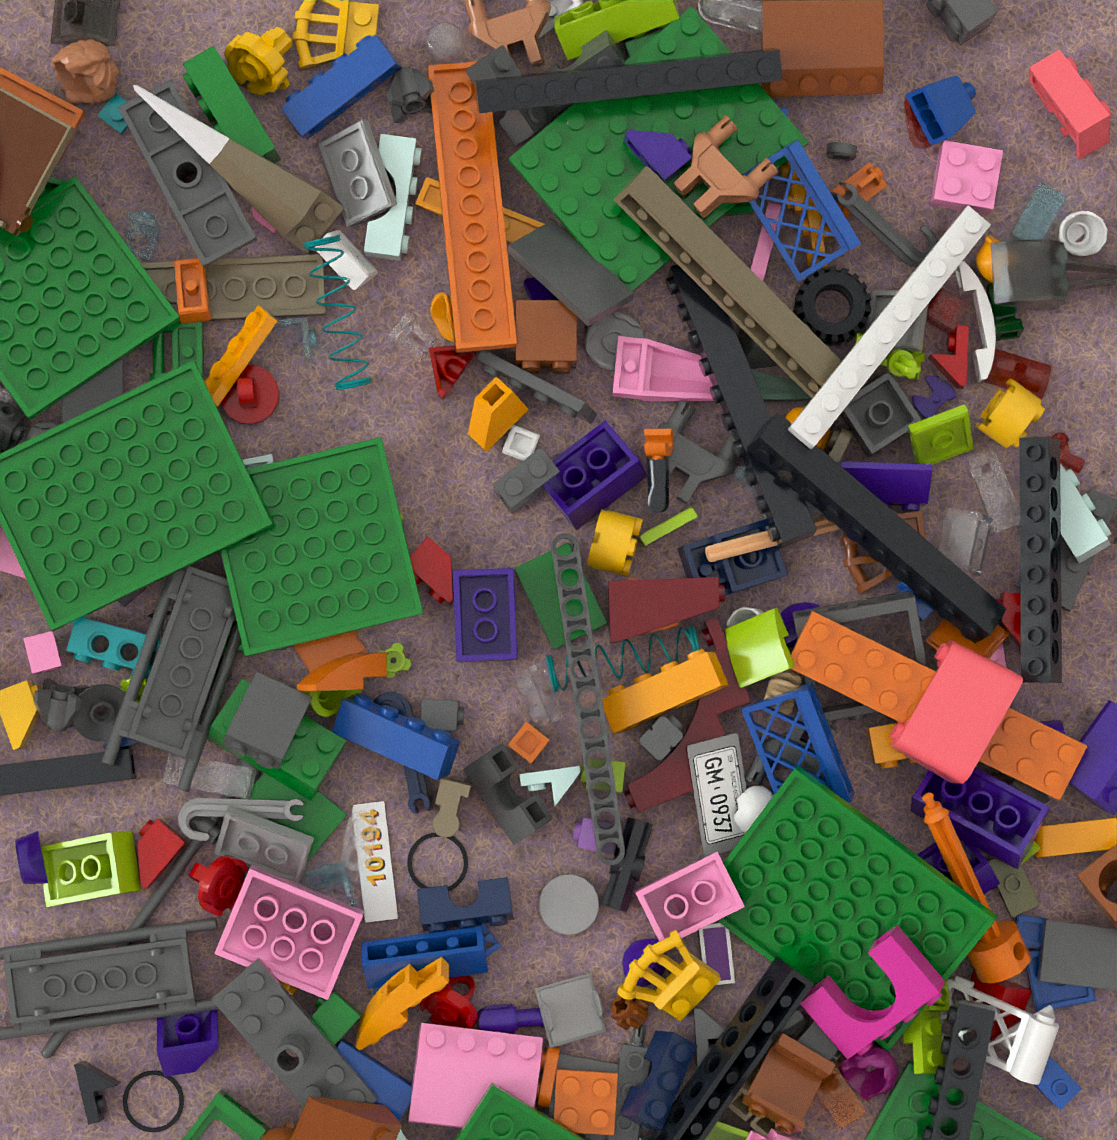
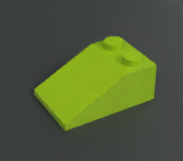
M132 831L110 832L41 846L49 883L43 884L46 907L141 891Z

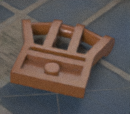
M922 510L897 514L926 539ZM844 532L843 538L840 539L841 546L845 548L846 559L843 560L844 567L848 568L858 587L856 589L859 594L893 576L892 572L886 570L868 580L860 565L877 563L878 561H875L870 555L858 557L856 547L858 543L850 540Z

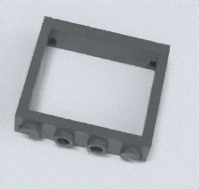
M912 590L792 612L796 638L798 639L811 611H815L837 623L907 611L915 661L927 666L916 600ZM803 675L804 683L812 682L816 691L814 680ZM858 701L822 708L829 725L836 723V719L848 717L849 720H859L865 718L866 714L878 712Z

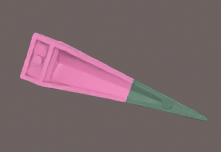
M618 336L612 397L642 399V401H714L710 392V387L713 385L709 375L705 377L699 365V359H702L700 355L650 339ZM751 370L764 401H811L812 399L794 380Z

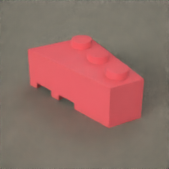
M1059 49L1029 67V81L1049 113L1053 112L1063 125L1060 128L1063 136L1065 137L1070 134L1076 144L1075 155L1080 160L1109 142L1111 111L1103 100L1099 101L1096 98L1094 88L1089 80L1086 78L1082 79L1077 73L1078 68L1071 57L1066 58Z

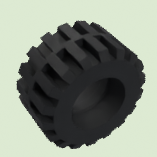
M836 266L829 267L827 270L821 268L815 274H810L800 286L794 300L795 305L793 306V313L827 346L829 344L838 346L845 341H851L863 329L871 313L870 293L867 294L866 292L867 285L865 282L861 283L856 273L853 275L849 274V269L842 268L841 270H836ZM823 291H837L846 297L850 310L848 316L843 321L838 323L827 322L817 314L815 300Z

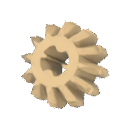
M787 669L771 676L764 699L798 689L803 674ZM795 699L782 702L778 711L789 715L793 710ZM777 704L771 705L770 707L775 709Z

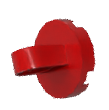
M247 365L221 401V406L230 418L240 424L254 425L264 422L273 414L278 406L280 393L277 382L267 370L260 366Z
M228 854L217 858L209 867L196 862L188 876L199 883L198 900L201 907L205 911L217 916L223 915L222 912L227 908L233 910L245 881L244 871L248 872V867L244 861Z
M469 975L451 977L449 983L442 990L433 992L422 999L419 1003L422 1012L427 1009L432 1014L429 1020L436 1025L472 1029L478 1020L477 1011L470 1003L474 996L475 982ZM463 983L468 986L470 991L460 995L453 990V986Z

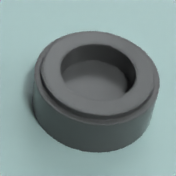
M830 142L827 144L826 155L837 160H854L856 158L857 146L844 142Z

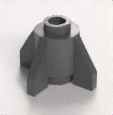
M402 67L391 77L387 97L389 103H392L391 114L394 123L401 122L407 116V113H416L422 109L432 113L430 94L434 91L432 81L417 69Z
M50 678L44 679L43 690H35L34 704L43 723L48 725L50 730L63 732L67 728L72 727L81 706V698L78 696L89 686H74L73 688L67 685H57Z

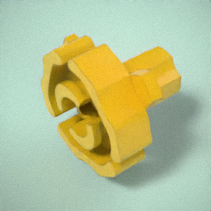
M276 27L275 29L267 30L261 37L245 32L242 36L236 35L226 46L224 56L228 62V70L237 83L242 85L247 80L250 81L247 85L249 92L262 96L267 92H275L277 89L284 90L290 85L287 79L288 71L283 67L285 60L282 56L292 47V39L286 34L285 30Z

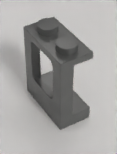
M541 447L494 482L493 489L511 514H513L544 491L542 485L560 471Z

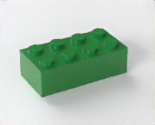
M214 45L184 62L183 66L187 73L182 76L194 97L196 98L201 95L202 98L198 100V103L209 122L211 123L216 120L217 124L213 126L214 130L273 163L280 161L273 143Z
M243 678L210 726L207 738L228 752L230 751L227 749V746L223 745L224 737L250 685ZM304 716L279 770L273 767L271 769L262 767L256 763L254 758L245 754L243 756L232 754L311 801L341 755L346 740Z

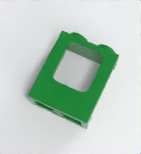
M220 1090L182 1140H198L209 1124L215 1119L227 1125L242 1140H259L269 1127L227 1093Z

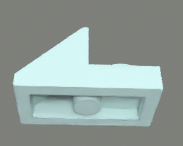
M580 766L519 774L521 786H527L528 791L546 789L545 783L551 782L554 806H556L579 775Z

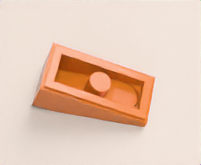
M198 258L174 260L178 315L181 323L211 320L206 268H203Z

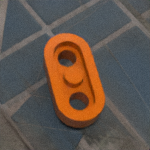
M548 1045L547 1051L542 1050L540 1069H544L542 1082L538 1081L536 1093L537 1106L550 1107L560 1047L549 1048Z

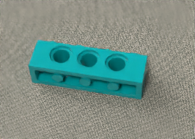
M82 617L74 621L66 651L74 653L73 659L91 663L92 658L103 660L102 667L120 671L121 666L132 668V675L146 634ZM101 636H105L109 641V647L103 653H99L95 649V641ZM158 638L149 666L147 668L144 677L146 679L148 678V675L153 664V657L157 653L161 641L160 638ZM130 644H134L138 648V656L132 661H128L124 657V649Z

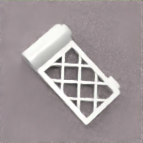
M959 975L956 976L955 980L948 979L949 1007L954 1006L951 998L954 989H957L964 993L966 1000L978 1003L986 1002L992 1005L996 1011L994 1021L997 1020L1004 1037L993 1042L989 1041L985 1061L1010 1072L1013 1077L1023 1082L1039 1085L1059 1029V1025L1054 1022L1055 1017L1040 1011L1037 1012V1015L1030 1014L974 989L973 985L975 982ZM999 1009H1002L1006 1012L1001 1014ZM947 1011L940 1012L941 1025L947 1019ZM1009 1014L1022 1018L1018 1031L1009 1034L1003 1017ZM963 1028L960 1030L958 1037L963 1041H968L969 1039L966 1034L974 1029L968 1028L964 1030ZM941 1032L942 1039H943V1036H948V1035H946V1034H944V1033ZM1006 1041L1010 1051L1007 1062L997 1057L994 1045Z

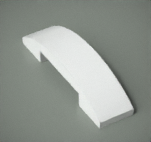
M962 261L955 269L960 296L972 294L983 349L975 350L972 353L977 383H981L988 378L994 360L996 340L994 317L983 285L965 261Z

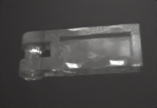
M993 445L985 448V452L979 454L973 452L965 455L993 534L1019 526L1020 512L996 447ZM989 463L993 471L983 474L981 465Z

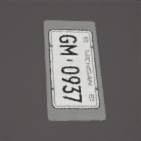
M737 733L687 746L705 857L715 852L719 854L733 850L746 833L740 829L734 820V814L738 811V802L736 800L746 790Z

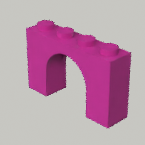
M898 925L875 940L868 952L894 985L896 999L891 1006L882 1010L863 1009L854 1004L829 975L813 986L800 1003L847 1060L856 1053L859 1056L866 1053L873 1046L872 1042L878 1037L882 1040L885 1039L896 1029L895 1025L902 1020L904 1023H907L918 1014L919 1007L925 1003L927 1006H930L942 996L940 991L945 980Z

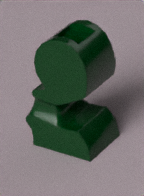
M1012 281L987 285L986 293L994 317L995 341L1020 338L1024 327L1021 318L1016 319L1015 316L1018 308V299Z

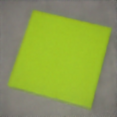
M965 404L908 425L915 464L934 465L974 449L969 411Z

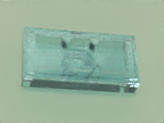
M1040 182L1010 235L1036 250L1067 196Z

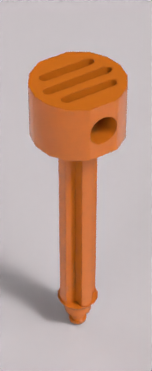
M933 793L924 794L922 796V801L926 803V806L923 808L925 813L924 823L928 824L953 882L990 910L948 816L949 810L943 808L939 801H934ZM1007 920L994 921L967 955L977 979L983 983H997L1010 979L1021 973L1031 962V955L1017 924Z

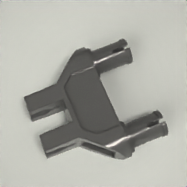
M678 401V405L667 423L663 422L658 426V429H673L675 437L674 449L671 456L664 457V459H669V476L675 468L689 477L677 496V499L687 504L700 483L732 474L735 470L733 463L737 456L732 446V442L735 441L732 432L729 433L719 453H714V455L685 438L682 431L696 410L689 405L685 413L681 415L687 403Z
M800 715L798 720L803 722V719ZM795 726L789 739L803 746H806L808 741L801 738L805 730ZM829 726L834 738L837 729ZM788 732L782 733L781 735L786 737ZM771 737L764 740L763 744L767 751L778 755L783 742ZM786 744L781 758L797 765L803 752ZM810 744L809 748L814 750L813 745ZM755 746L754 753L756 756L744 776L746 780L751 782L758 771L753 784L761 786L766 772ZM806 754L800 767L817 774L820 764L817 758ZM821 771L820 776L825 778L823 771Z

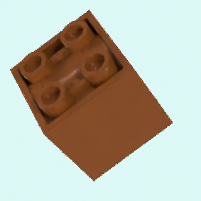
M516 300V366L531 374L540 373V368H552V373L555 374L570 373V368H576L577 316L560 300Z
M1116 844L1080 872L1077 877L1088 896L1117 929V904L1107 900V894L1111 885L1117 881Z

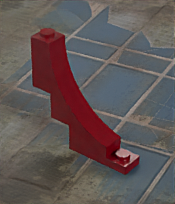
M717 617L705 621L706 628L701 631L707 646H714L715 650L712 652L716 653L729 686L698 699L693 718L683 738L673 751L654 769L627 784L629 790L625 791L624 795L630 809L636 807L637 811L641 812L693 791L687 746L726 736L717 715L751 701L746 688H740L731 663L727 641Z

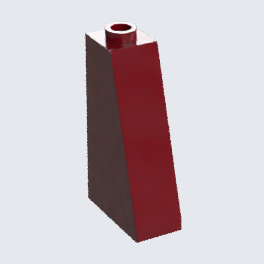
M718 577L608 581L610 643H617L719 609V602H725L724 584H719Z

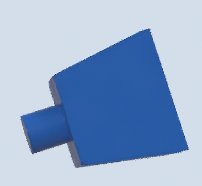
M958 76L928 84L905 95L930 145L954 136L975 114V108L971 102V99L976 95L975 88L968 82L962 84Z

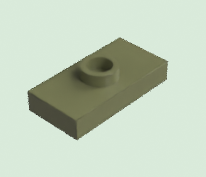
M997 858L988 860L1000 882L997 885V889L1011 918L1039 906L1022 865L1017 870Z

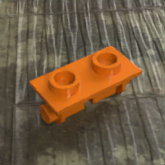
M870 162L844 181L855 186L858 194L866 202L888 186L882 178L884 176L882 171L877 166L874 168ZM840 185L831 191L840 194L842 197L846 193L845 189ZM837 203L844 216L848 217L851 213L842 204Z

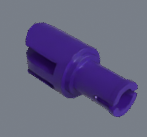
M513 1004L485 1006L477 1013V1026L480 1030L515 1034V1031H518V1028L544 1027L540 1008L516 1009V1006L514 1007Z

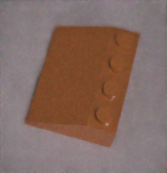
M762 0L761 49L776 48L780 50L782 81L761 83L763 90L770 97L883 94V0Z
M309 1096L290 1140H396L402 1124L386 1105Z

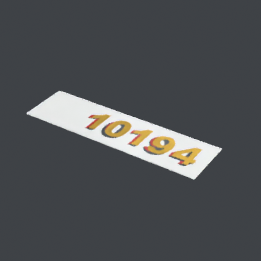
M381 801L353 805L352 814L365 923L398 919L385 803Z

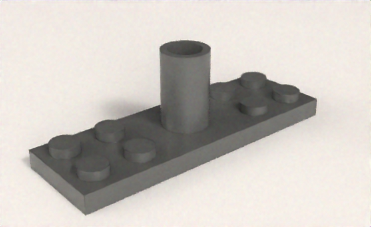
M172 79L148 91L190 115ZM141 96L118 107L203 268L257 240L226 180ZM197 174V177L192 182H184L188 175Z
M257 958L211 998L303 1107H305L309 1096L371 1104L378 1099L379 1096L260 958ZM286 1049L295 1051L298 1057L290 1056Z

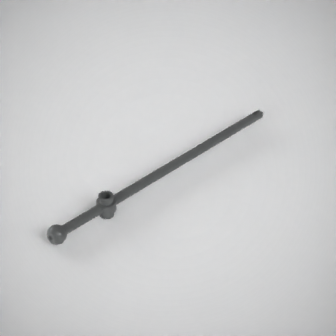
M240 759L238 763L239 772L221 798L234 799L249 778L256 777L260 770ZM194 816L189 826L193 831L208 833L210 838L207 841L213 845L218 841L221 828L217 825L221 817ZM194 839L189 841L127 930L143 928L205 841ZM133 941L117 943L115 947L131 945ZM81 1015L65 1017L64 1019L80 1017ZM70 1031L54 1033L41 1052L43 1058H51Z

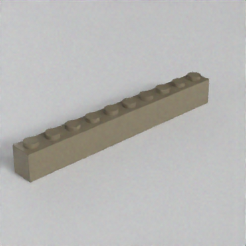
M648 166L644 167L613 200L813 398L842 361Z

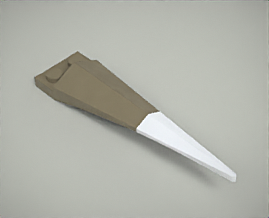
M133 85L134 90L283 238L285 237L304 253L308 254L310 250L303 248V243L320 239L344 209L341 203L320 187L235 142L140 86Z

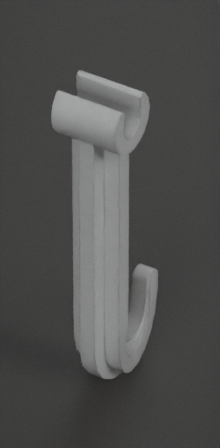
M196 798L183 805L179 812L178 822L183 834L190 839L207 841L210 838L208 833L193 831L190 828L189 822L192 817H224L230 805L262 818L299 821L305 818V816L294 815L291 809L294 805H305V802L299 799L286 801Z

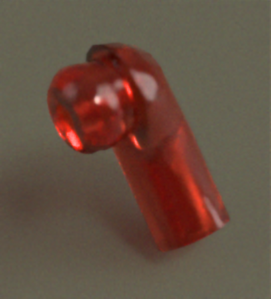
M1063 432L1055 433L1052 438L1060 440V464L1067 469L1071 468L1072 471L1079 474L1085 460L1070 454L1068 447L1069 437Z

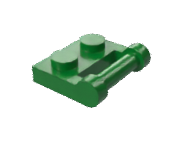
M177 322L152 339L153 373L150 374V381L166 374L164 333H172V370L194 360L204 379L203 322L186 324Z

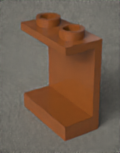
M782 1033L776 1037L769 1047L742 1103L749 1106L748 1110L755 1116L760 1118L767 1117L774 1121L775 1127L782 1132L795 1134L805 1128L806 1123L803 1122V1119L822 1080L831 1075L836 1064Z

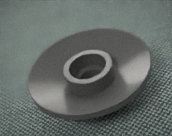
M109 684L94 685L81 692L78 696L81 698L80 711L73 721L77 731L85 738L93 741H108L126 693L120 688ZM100 705L106 706L103 712H97L95 709Z

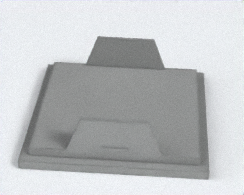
M592 973L534 988L549 1048L606 1032L602 1016L603 1010L599 994L595 989Z

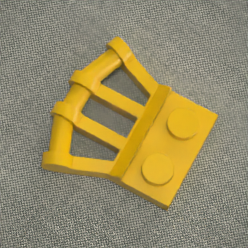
M304 0L299 10L295 11L294 20L297 21L296 31L292 34V40L296 44L300 59L297 62L299 69L305 70L334 62L339 56L345 53L349 55L356 50V44L364 37L377 35L379 4L349 2V0H320L340 10L339 16L311 13L317 0ZM309 23L338 25L337 36L309 34L308 25ZM308 43L336 46L334 52L311 57Z
M674 930L669 933V937L654 945L648 944L643 949L644 954L638 960L634 959L629 964V972L624 983L619 985L617 993L620 997L627 1000L636 998L653 1002L658 1009H663L681 1022L714 988L721 978L718 972L689 952L678 931ZM676 947L684 960L678 964L664 953ZM652 962H657L672 973L665 979L648 966ZM639 977H643L657 988L654 990L636 986Z

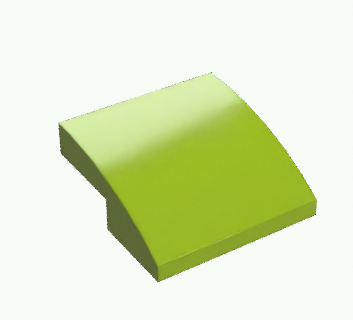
M777 607L725 629L731 663L740 688L795 666L784 640V637L789 636Z

